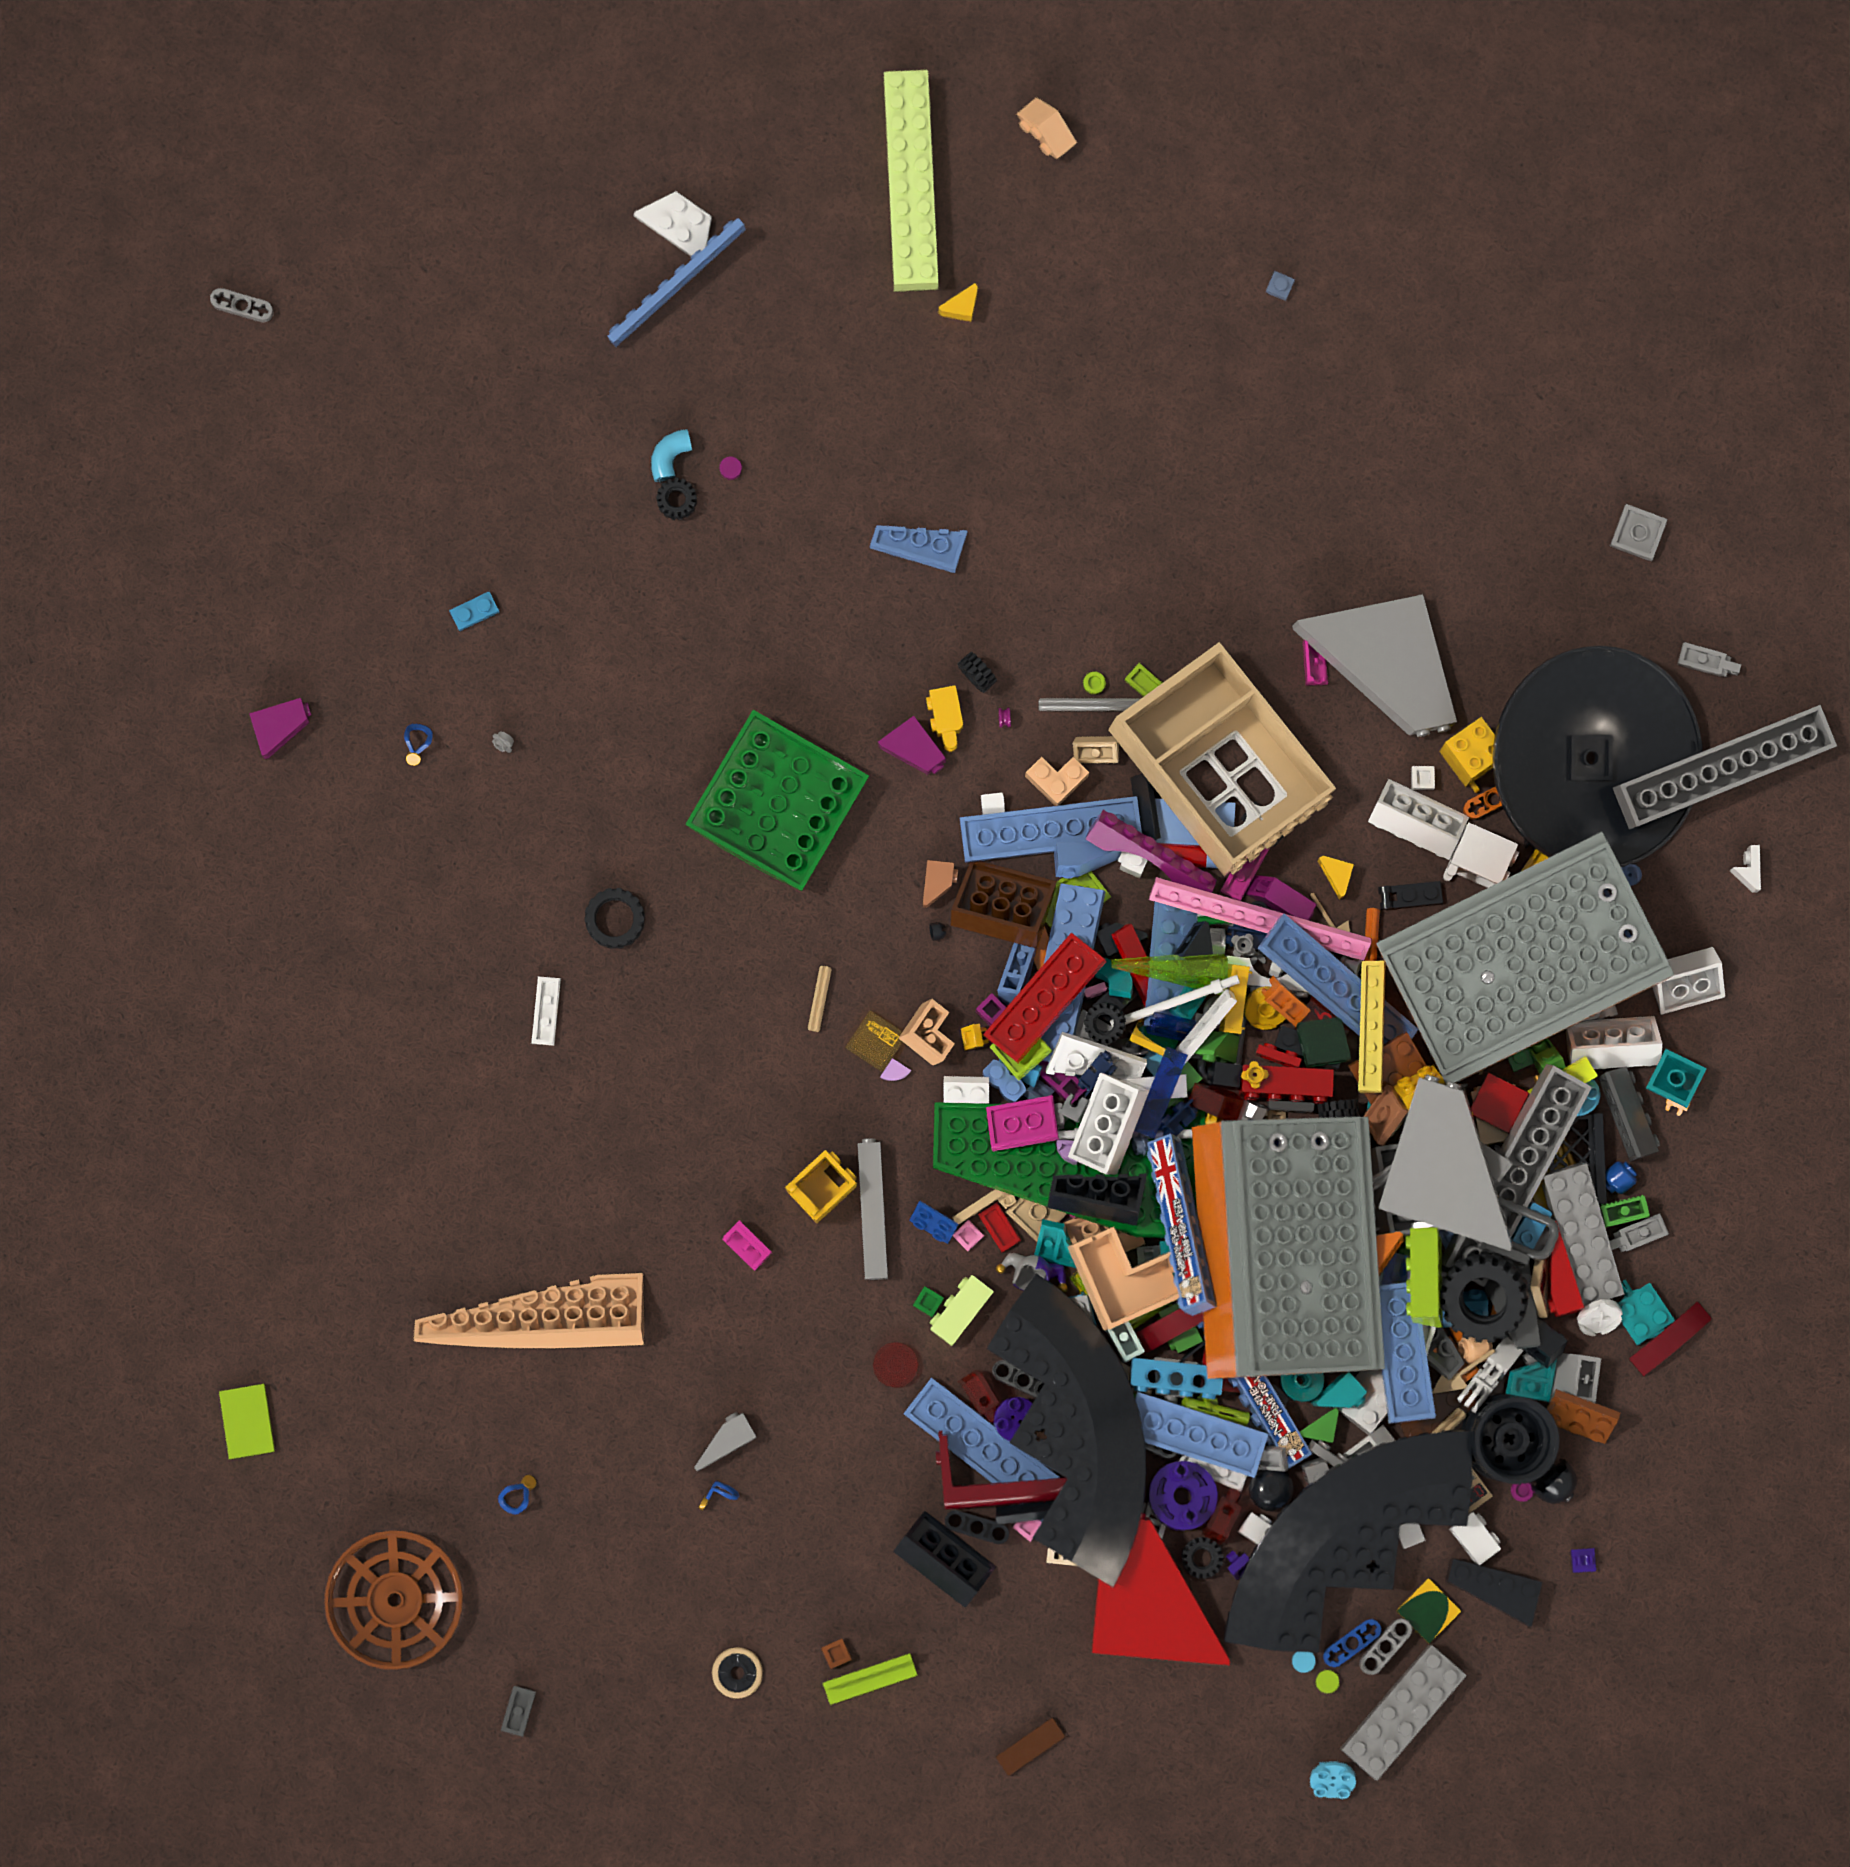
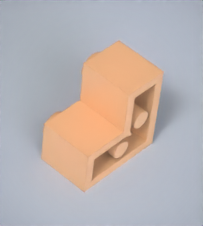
M1037 97L1017 113L1021 121L1019 123L1020 127L1026 133L1030 132L1037 140L1039 139L1041 143L1039 147L1045 155H1051L1058 159L1077 143L1058 110Z
M1041 757L1026 772L1025 777L1054 806H1059L1088 777L1089 772L1074 757L1058 772Z
M933 999L922 1003L899 1036V1039L931 1065L942 1062L955 1044L938 1031V1028L949 1012Z

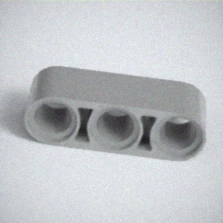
M1396 1619L1391 1622L1359 1661L1360 1669L1366 1674L1373 1675L1378 1673L1408 1639L1412 1632L1411 1624L1404 1619ZM1398 1623H1403L1406 1626V1632L1402 1636H1398L1395 1633V1626ZM1383 1640L1391 1643V1650L1388 1653H1383L1380 1650V1643ZM1369 1657L1374 1658L1376 1661V1667L1371 1671L1367 1670L1364 1665Z

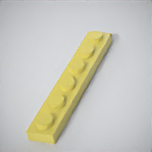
M1362 961L1359 1093H1382L1385 961Z

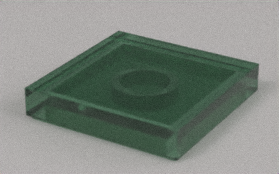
M1335 1017L1297 1023L1296 1027L1306 1067L1351 1060L1342 1019Z

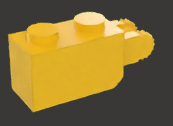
M956 685L929 690L930 697H926L927 708L933 711L934 718L930 719L932 732L936 731L937 737L942 736L943 745H945V749L949 752L956 750V734L960 733L963 729Z

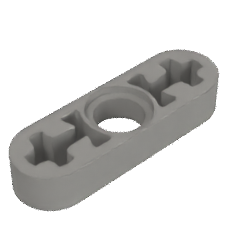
M222 288L216 289L211 293V303L218 310L259 322H267L273 317V309L267 301ZM223 294L226 300L231 301V297H234L231 302V308H228L230 306L228 302L222 301L221 304H218L215 298ZM240 300L248 302V307L244 311L236 309V304ZM252 303H255L254 307L257 309H262L263 306L266 307L268 314L264 313L263 316H260L258 311L252 310Z

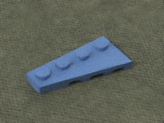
M876 525L870 549L955 573L967 531L960 530L959 532L949 531V529H939L937 531L926 530V528L906 529L905 527Z

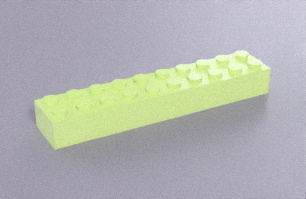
M928 70L884 72L894 291L938 289Z

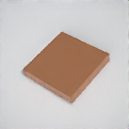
M1387 1084L1363 1116L1368 1117L1369 1131L1377 1144L1384 1146L1408 1113V1110L1394 1087Z

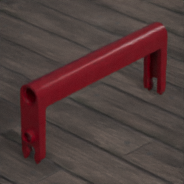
M939 1431L940 1451H936L937 1465H941L945 1509L1055 1501L1067 1481V1478L1064 1477L954 1486L951 1475L948 1436Z

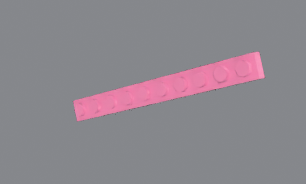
M1157 877L1149 900L1264 933H1269L1276 921L1284 914ZM1287 915L1326 950L1359 960L1365 959L1371 945V938Z

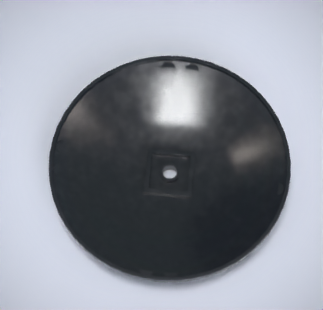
M1588 646L1571 649L1555 655L1533 669L1520 682L1508 699L1501 713L1493 744V773L1496 789L1505 813L1515 829L1533 848L1550 858L1603 832L1620 867H1624L1648 857L1671 839L1688 816L1692 805L1629 829L1613 787L1703 752L1701 734L1695 713L1684 692L1675 680L1653 661L1640 654L1617 647ZM1589 752L1595 755V760L1592 764H1589L1586 760Z

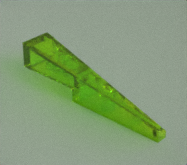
M1224 954L1187 957L1166 955L1111 960V967L1114 969L1194 989L1210 985L1211 981L1217 979L1221 981L1228 978V958Z

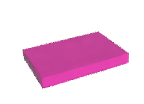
M1052 1095L986 1107L992 1151L1059 1140L1055 1104Z

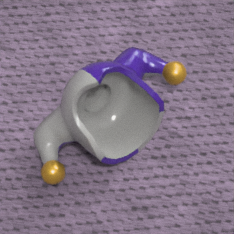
M1009 1253L1003 1262L996 1266V1271L1002 1274L1005 1272L1006 1267L1013 1265L1016 1269L1013 1285L1022 1291L1025 1290L1036 1273L1048 1282H1050L1051 1278L1057 1277L1060 1283L1058 1288L1063 1293L1068 1289L1064 1266L1048 1263L1044 1258L1037 1255L1025 1257L1017 1253Z

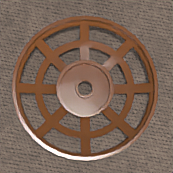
M406 1531L378 1532L354 1543L335 1563L325 1589L326 1618L337 1642L355 1659L369 1666L381 1669L396 1670L409 1668L435 1656L453 1636L462 1612L463 1594L461 1581L450 1558L432 1541L418 1534ZM388 1538V1552L376 1555L364 1564L353 1556L355 1552L367 1544ZM397 1538L417 1541L430 1548L432 1552L425 1561L412 1554L398 1552ZM439 1557L444 1561L452 1575L456 1592L442 1593L439 1579L431 1568ZM389 1559L390 1573H386L378 1578L369 1570L376 1563ZM398 1559L411 1561L419 1567L411 1576L399 1573ZM347 1562L356 1570L349 1584L347 1598H333L336 1579ZM425 1573L429 1575L434 1585L435 1593L422 1594L417 1582ZM363 1576L372 1584L367 1597H354L356 1586ZM393 1593H397L401 1597V1603L396 1607L391 1606L388 1601L389 1596ZM443 1602H456L453 1621L442 1638L433 1628L440 1617ZM422 1603H436L434 1614L427 1624L418 1615L422 1608ZM355 1606H368V1610L373 1617L364 1627L357 1618ZM334 1607H347L350 1620L359 1632L350 1642L344 1638L337 1625ZM413 1622L421 1630L414 1637L401 1641V1627ZM379 1624L391 1627L392 1641L379 1639L373 1636L371 1632ZM426 1636L436 1645L420 1657L401 1662V1648L413 1645ZM365 1639L377 1646L392 1648V1662L372 1659L360 1653L356 1648Z

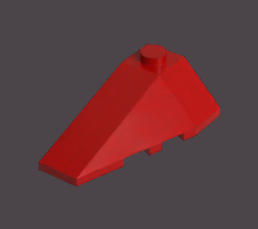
M1560 1229L1554 1250L1549 1256V1300H1547V1305L1550 1313H1554L1555 1317L1577 1313L1584 1308Z

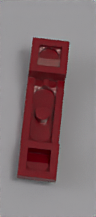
M1697 1301L1648 1344L1632 1355L1629 1360L1641 1375L1645 1376L1694 1336L1712 1318Z
M1180 1308L1135 1333L1145 1351L1141 1356L1203 1322V1312L1192 1316Z

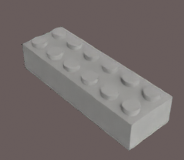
M1580 1162L1546 1172L1541 1185L1548 1209L1552 1212L1551 1218L1554 1221L1557 1220L1583 1305L1587 1306L1594 1301L1624 1295L1587 1163Z
M1428 1645L1342 1745L1340 1750L1377 1781L1466 1675L1435 1647Z

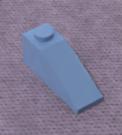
M1057 842L1054 852L1056 877H1080L1118 860L1122 852L1104 851L1091 842Z
M1017 943L1013 944L997 989L998 1000L1003 1005L1008 1006L1029 982L1036 948Z

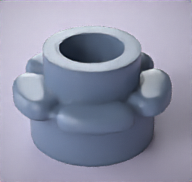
M1142 1134L1133 1137L1131 1144L1135 1155L1141 1154L1145 1156L1148 1150L1147 1142L1149 1141Z

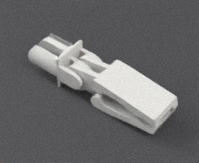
M1508 1337L1504 1338L1495 1349V1353L1490 1355L1482 1366L1484 1370L1480 1368L1457 1400L1461 1402L1471 1389L1473 1393L1464 1405L1468 1408L1476 1396H1480L1481 1398L1471 1410L1475 1413L1499 1383L1496 1380H1501L1524 1350L1517 1349Z

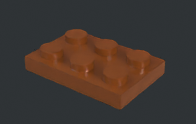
M1407 1031L1383 1045L1382 1090L1387 1084L1394 1086L1400 1079L1407 1076L1411 1077L1417 1074L1419 1069L1427 1066ZM1358 1059L1348 1065L1357 1082H1359ZM1380 1093L1364 1094L1372 1105Z
M1555 1389L1546 1406L1548 1412L1553 1416L1557 1427L1603 1444L1608 1440L1620 1417V1412L1557 1389Z

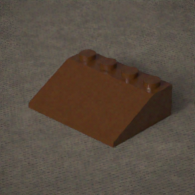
M982 861L970 862L951 909V926L1037 949L1057 881Z

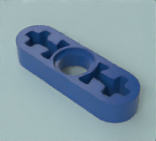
M1373 1619L1363 1621L1324 1651V1662L1330 1667L1340 1666L1379 1637L1381 1634L1380 1624ZM1366 1624L1370 1626L1375 1625V1635L1367 1634L1364 1636L1367 1641L1363 1643L1362 1638L1356 1634V1631L1360 1630L1362 1634L1367 1630ZM1350 1636H1354L1358 1640V1647L1354 1650H1349L1345 1644L1346 1639ZM1341 1643L1343 1650L1348 1655L1345 1657L1344 1653H1341L1337 1657L1339 1660L1337 1663L1334 1661L1329 1662V1652L1331 1650L1334 1653L1339 1651L1340 1648L1337 1645Z

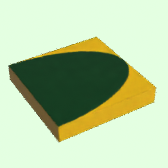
M1144 1018L1138 1020L1130 1041L1171 1059L1182 1033L1174 1030L1144 1026Z
M1429 1578L1396 1610L1428 1644L1461 1612Z

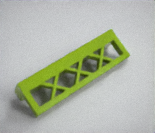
M907 1654L823 1682V1686L831 1705L917 1676L911 1655Z

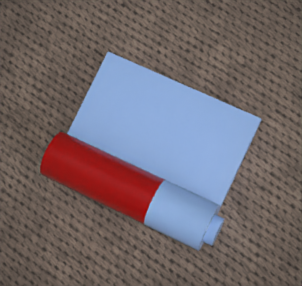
M1155 799L1161 838L1155 841L1163 847L1171 849L1184 860H1189L1196 867L1217 868L1163 799ZM1224 802L1215 809V812L1226 825L1234 827L1235 803Z

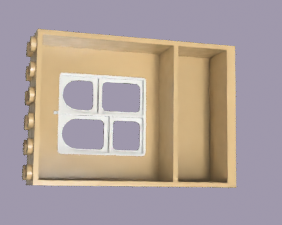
M1220 642L1116 716L1109 728V732L1223 876L1230 872L1234 875L1243 868L1242 865L1247 861L1251 862L1257 858L1264 848L1269 849L1282 835L1285 837L1292 832L1298 823L1303 824L1316 810L1318 812L1322 810L1333 798L1331 794L1336 789ZM1235 740L1247 754L1248 760L1235 770L1229 772L1216 758L1214 753L1228 741ZM1203 760H1207L1227 785V789L1211 801L1204 799L1186 775L1187 771ZM1253 767L1260 770L1274 789V800L1267 806L1255 805L1237 784V779ZM1231 797H1236L1246 810V820L1238 827L1226 825L1215 812L1218 806Z

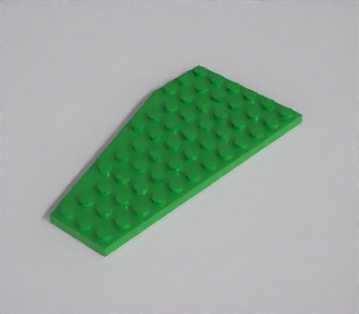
M935 1102L934 1169L1046 1207L1048 1206L1053 1175L1095 1177L1096 1174H1104L1078 1161L1077 1165L1066 1162L1057 1151V1140L992 1151L986 1107L1001 1104ZM1149 1108L1154 1118L1153 1130L1160 1126L1158 1122L1165 1115H1172L1174 1111L1172 1109ZM1197 1110V1117L1188 1126L1184 1127L1181 1122L1179 1124L1184 1129L1205 1125V1110ZM1064 1116V1129H1059L1058 1131L1074 1130V1128H1079L1081 1122H1075ZM1192 1137L1190 1139H1181L1197 1211ZM1131 1140L1117 1175L1104 1174V1176L1115 1177L1118 1174L1139 1176V1174H1147L1137 1226L1061 1211L1108 1228L1114 1227L1117 1231L1135 1237L1165 1238L1166 1234L1165 1226L1160 1218L1162 1213L1161 1207L1156 1199V1184L1151 1175L1153 1172L1152 1164L1148 1159L1147 1152L1145 1156L1134 1154Z

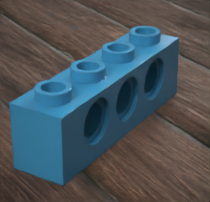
M1132 1358L1129 1382L1131 1387H1134V1391L1147 1392L1149 1388L1157 1389V1394L1170 1395V1391H1179V1396L1193 1397V1393L1202 1394L1204 1399H1215L1216 1396L1222 1394L1223 1378L1207 1379L1206 1365ZM1154 1370L1159 1374V1381L1157 1383H1151L1148 1380L1147 1375L1149 1371ZM1172 1373L1181 1375L1182 1382L1180 1385L1176 1386L1171 1383L1170 1376ZM1200 1375L1204 1378L1205 1383L1202 1388L1194 1386V1376Z

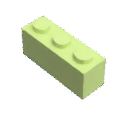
M973 1275L969 1279L966 1276L958 1285L960 1289L956 1296L951 1294L944 1303V1306L947 1307L942 1315L937 1313L930 1322L933 1325L930 1330L950 1346L954 1345L994 1292Z

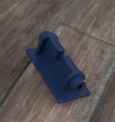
M1233 924L1232 927L1228 926L1227 933H1231V935L1226 936L1225 944H1230V947H1234V944L1231 942L1233 936L1238 935L1240 937L1251 934L1253 936V948L1260 951L1258 947L1268 933L1246 929V927Z
M1105 1050L1099 1053L1091 1064L1097 1071L1094 1072L1089 1067L1078 1079V1086L1081 1089L1086 1088L1088 1090L1085 1096L1093 1092L1100 1073L1111 1076L1118 1067L1115 1064L1119 1061V1057L1113 1061L1111 1059L1112 1055Z
M1193 1099L1185 1103L1180 1101L1172 1108L1174 1113L1172 1115H1165L1158 1122L1160 1126L1154 1132L1156 1133L1161 1130L1164 1133L1163 1136L1168 1134L1177 1136L1183 1131L1184 1128L1179 1122L1186 1127L1197 1117V1109L1189 1105Z

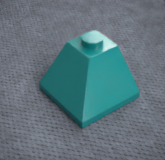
M1665 1049L1646 1089L1687 1108L1707 1068Z
M1342 1372L1310 1403L1313 1406L1351 1408L1354 1405L1357 1408L1365 1401L1364 1395L1367 1391L1350 1372Z

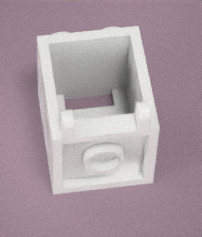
M1468 823L1454 849L1443 879L1450 881L1457 874L1489 888L1509 877L1510 872L1507 869L1517 859L1519 852L1516 851L1518 844Z

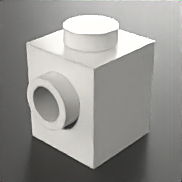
M1122 852L1118 859V862L1122 863L1119 870L1140 878L1148 860L1138 855Z
M1251 1512L1238 1532L1256 1545H1259L1265 1535L1264 1532L1267 1528L1271 1527L1272 1521L1262 1514L1258 1517Z

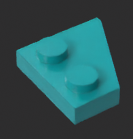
M1042 1219L1034 1255L1044 1258L1047 1262L1076 1268L1067 1247L1072 1243L1065 1224Z
M1557 1359L1548 1369L1539 1362H1535L1510 1371L1506 1394L1549 1402Z

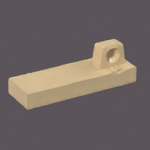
M995 1189L952 1217V1220L960 1225L997 1200L1007 1209L1016 1203L1015 1196Z

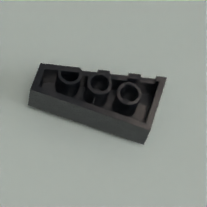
M1096 1174L1095 1177L1053 1175L1047 1208L1137 1226L1147 1174H1139V1176L1118 1174L1115 1177H1105L1104 1174Z
M1450 1559L1445 1578L1447 1583L1527 1627H1532L1542 1582L1461 1560Z

